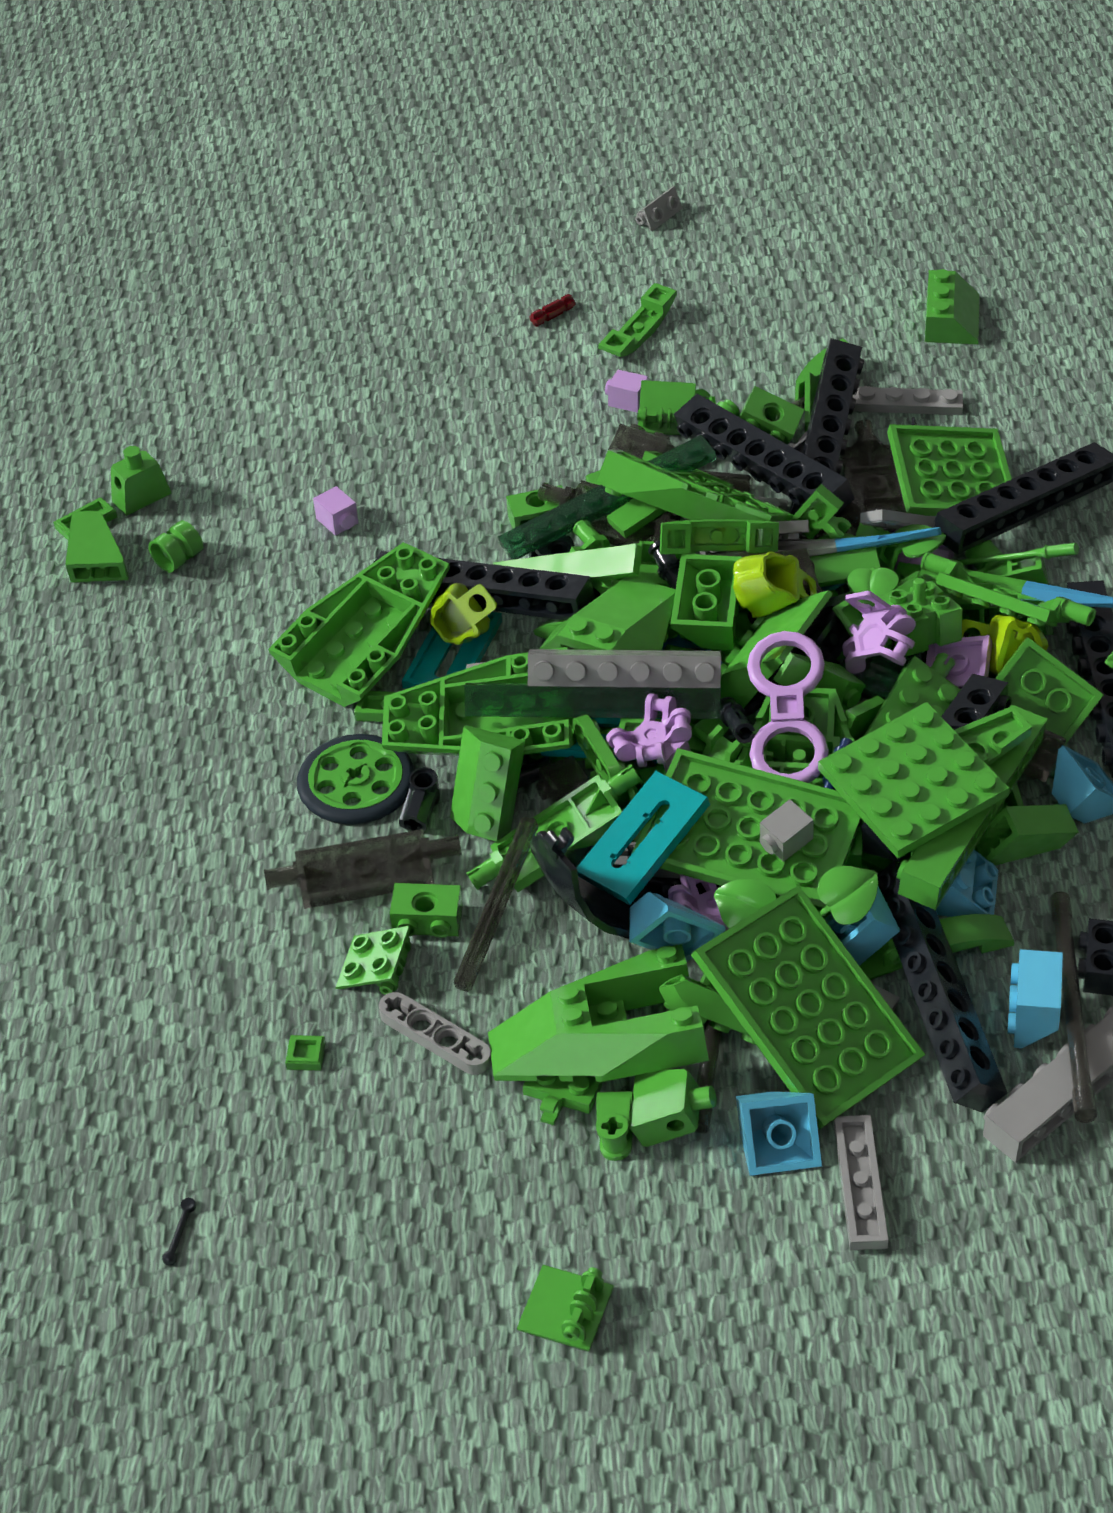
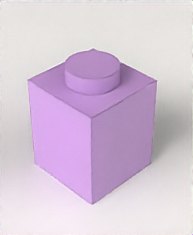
M617 370L613 378L609 379L605 386V394L608 395V406L638 413L641 381L648 380V376Z
M337 486L313 498L316 519L335 536L358 524L356 502Z

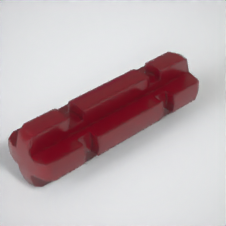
M567 294L561 297V299L543 306L542 309L532 312L529 319L533 326L538 327L544 324V321H549L563 314V311H569L576 305V302L572 295Z

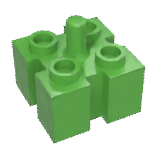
M917 578L913 581V586L910 587L909 592L902 589H894L889 593L878 596L890 606H903L907 611V615L911 616L916 623L914 630L905 635L915 642L913 649L909 648L906 656L927 651L931 644L936 643L941 647L962 640V608L953 599L945 596L944 591L933 581L928 582L922 578Z

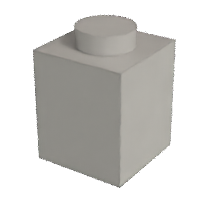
M791 799L760 822L759 840L762 847L769 854H775L783 862L813 839V819Z

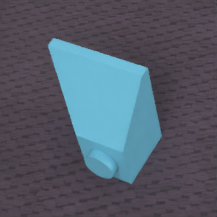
M1062 745L1058 749L1052 795L1059 804L1067 805L1072 818L1084 824L1112 815L1113 782L1097 762Z
M648 892L630 907L629 942L650 950L659 949L663 946L682 944L686 962L692 959L691 954L696 949L726 931L725 926L659 894Z
M764 1092L736 1096L740 1134L750 1176L822 1166L813 1093Z

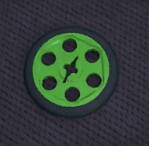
M369 734L345 735L320 745L307 756L297 776V791L305 806L324 820L347 825L365 824L393 813L405 802L410 788L409 776L415 770V767L407 753L383 749L382 737ZM358 752L367 754L362 759L352 758V755ZM330 763L339 765L334 770L323 769L325 765ZM381 764L392 765V768L386 771L377 769ZM326 786L335 788L333 792L328 794L319 792L321 788ZM378 787L389 788V791L384 794L373 792ZM357 798L361 800L358 804L353 806L344 804L348 799Z

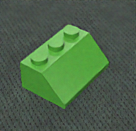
M945 269L929 270L925 342L978 344L979 293L956 271H947Z
M681 554L670 623L673 630L703 649H734L740 604L733 589L734 563L742 558V556Z
M468 725L463 727L450 818L467 834L497 842L511 831L525 740Z

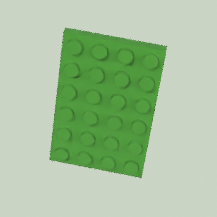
M677 748L665 776L707 796L710 806L662 864L660 869L720 886L734 880L755 879L771 887L776 894V898L799 885L819 912L827 906L818 896L820 879L828 870L838 866H845L862 822V818L838 791ZM791 799L813 819V839L783 862L775 854H769L762 847L759 840L760 822ZM669 804L661 805L642 828L632 853L652 828L660 823V818L670 807Z
M799 885L702 945L691 954L692 958L790 1092L814 1094L818 1130L926 1055Z

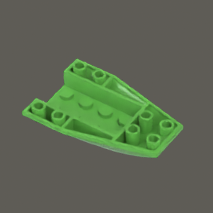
M403 542L307 608L268 649L269 653L298 683L333 702L346 707L360 701L400 658L445 579L450 565Z
M561 647V648H554V649L568 650V647ZM528 652L506 655L384 696L382 747L386 750L413 754L459 756L463 727L468 725L525 740L523 755L571 748L576 743L572 725L573 719L576 718L574 687L528 686Z

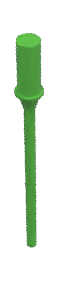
M1077 543L1045 545L1036 551L956 561L962 562L964 565L1036 556L1049 560L1053 557L1078 555L1079 546Z

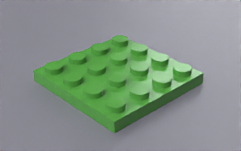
M889 425L887 434L906 513L936 516L941 510H945L1012 479L998 429Z
M928 702L921 704L818 761V770L897 859L1006 798L1009 794V787Z

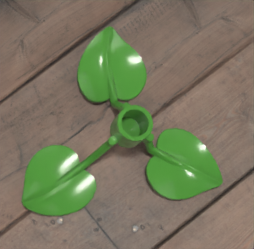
M911 524L900 528L896 531V533L921 530L932 527L921 524ZM941 532V535L896 543L895 545L898 547L894 549L889 568L876 569L871 567L870 569L858 568L853 570L847 579L850 590L853 593L871 591L879 596L896 589L899 584V577L894 572L898 555L903 552L909 558L923 557L926 552L931 553L941 546L946 539V535ZM844 533L842 538H851L856 536ZM826 534V535H824V536L819 537L818 539H831V538L829 537L828 534ZM864 600L866 604H869L872 607L875 605L873 602L869 600Z
M838 866L828 870L822 876L818 885V896L827 905L819 913L824 917L831 911L835 921L842 925H849L860 921L867 915L875 901L878 890L877 873L873 870L853 866ZM739 879L728 882L714 893V899L721 918L728 928L733 927L777 899L771 887L755 879Z

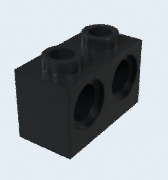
M1089 918L1087 931H1080L1078 952H1084V958H1079L1077 978L1083 979V992L1113 996V921Z

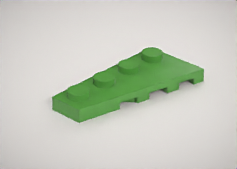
M1013 705L957 728L954 731L989 766L1030 737L1032 726Z

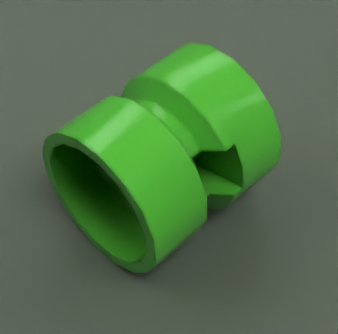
M184 520L178 521L166 533L160 534L150 541L148 545L149 552L155 563L168 573L174 572L186 560L193 558L204 548L198 531Z

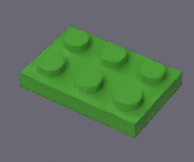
M1028 637L1025 638L995 678L1008 682V696L1012 698V705L1047 718L1045 732L1062 745L1067 744L1104 695Z

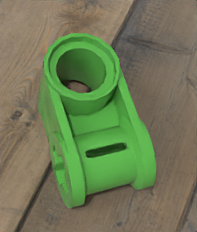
M633 1091L597 1092L596 1130L597 1135L600 1137V1152L608 1160H622L631 1153L633 1132L629 1125Z

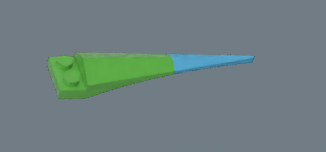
M899 562L895 572L899 577V581L918 570L925 581L936 583L938 574L921 569V565ZM965 569L970 576L1043 601H1049L1056 597H1065L1088 607L1113 608V597ZM937 585L941 590L945 591L946 587ZM944 592V595L953 599L962 608V611L1000 608L992 605L990 607L981 606L971 602V597L963 595L961 598Z

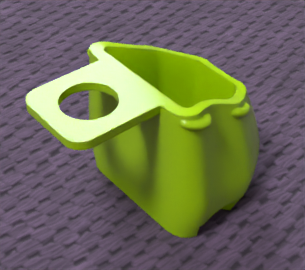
M767 552L766 554L745 556L734 563L733 589L742 609H749L753 618L767 616L792 603H796L800 597L809 596L804 590L803 580L810 587V596L817 594L815 580L799 568V561L793 555L783 556L775 552Z
M454 583L435 599L431 608L430 624L444 642L455 645L469 643L489 630L490 619L487 615L496 609L497 604L482 584H478L468 590L465 585ZM479 594L485 598L486 608L484 610L473 595Z
M996 615L992 618L990 625L968 619L962 620V638L964 632L971 627L978 629L980 636L990 635L993 644L989 671L996 676L1025 638H1030L1044 650H1047L1049 646L1046 637L1035 624L1021 621L1013 616Z

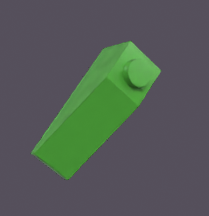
M790 652L773 680L784 686L797 684L809 673L811 668L810 658ZM824 661L823 677L815 688L836 689L843 710L854 707L859 702L866 684L843 666Z

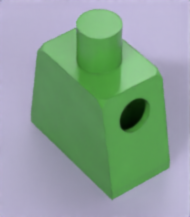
M137 446L125 448L123 451L124 459L113 464L111 467L112 502L126 516L172 494L158 462L147 451H140V448Z
M664 1069L635 1075L629 1128L644 1147L693 1133L698 1128L699 1110L716 1107V1092L713 1086L699 1087L691 1073L685 1069Z

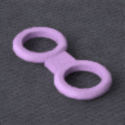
M782 631L769 634L757 642L749 654L747 670L750 681L760 693L770 697L771 722L759 729L752 740L749 755L754 769L810 783L820 775L818 761L827 757L829 750L825 736L816 725L804 720L803 696L814 690L822 679L825 662L821 649L811 638L801 633ZM785 645L803 650L811 661V668L807 676L797 684L789 686L776 685L768 681L760 668L763 658L769 651ZM788 731L806 736L815 749L814 758L809 766L800 772L792 774L779 773L773 770L765 762L763 756L764 747L768 741L777 734Z

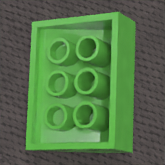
M827 590L807 596L774 613L757 618L750 626L754 632L748 630L737 643L742 648L739 649L736 646L724 660L729 665L726 666L724 663L721 665V688H711L708 692L718 700L726 696L732 697L744 708L758 692L750 681L747 670L749 654L757 642L769 634L782 631L804 634L833 593ZM794 646L776 647L765 655L760 668L767 680L784 662Z

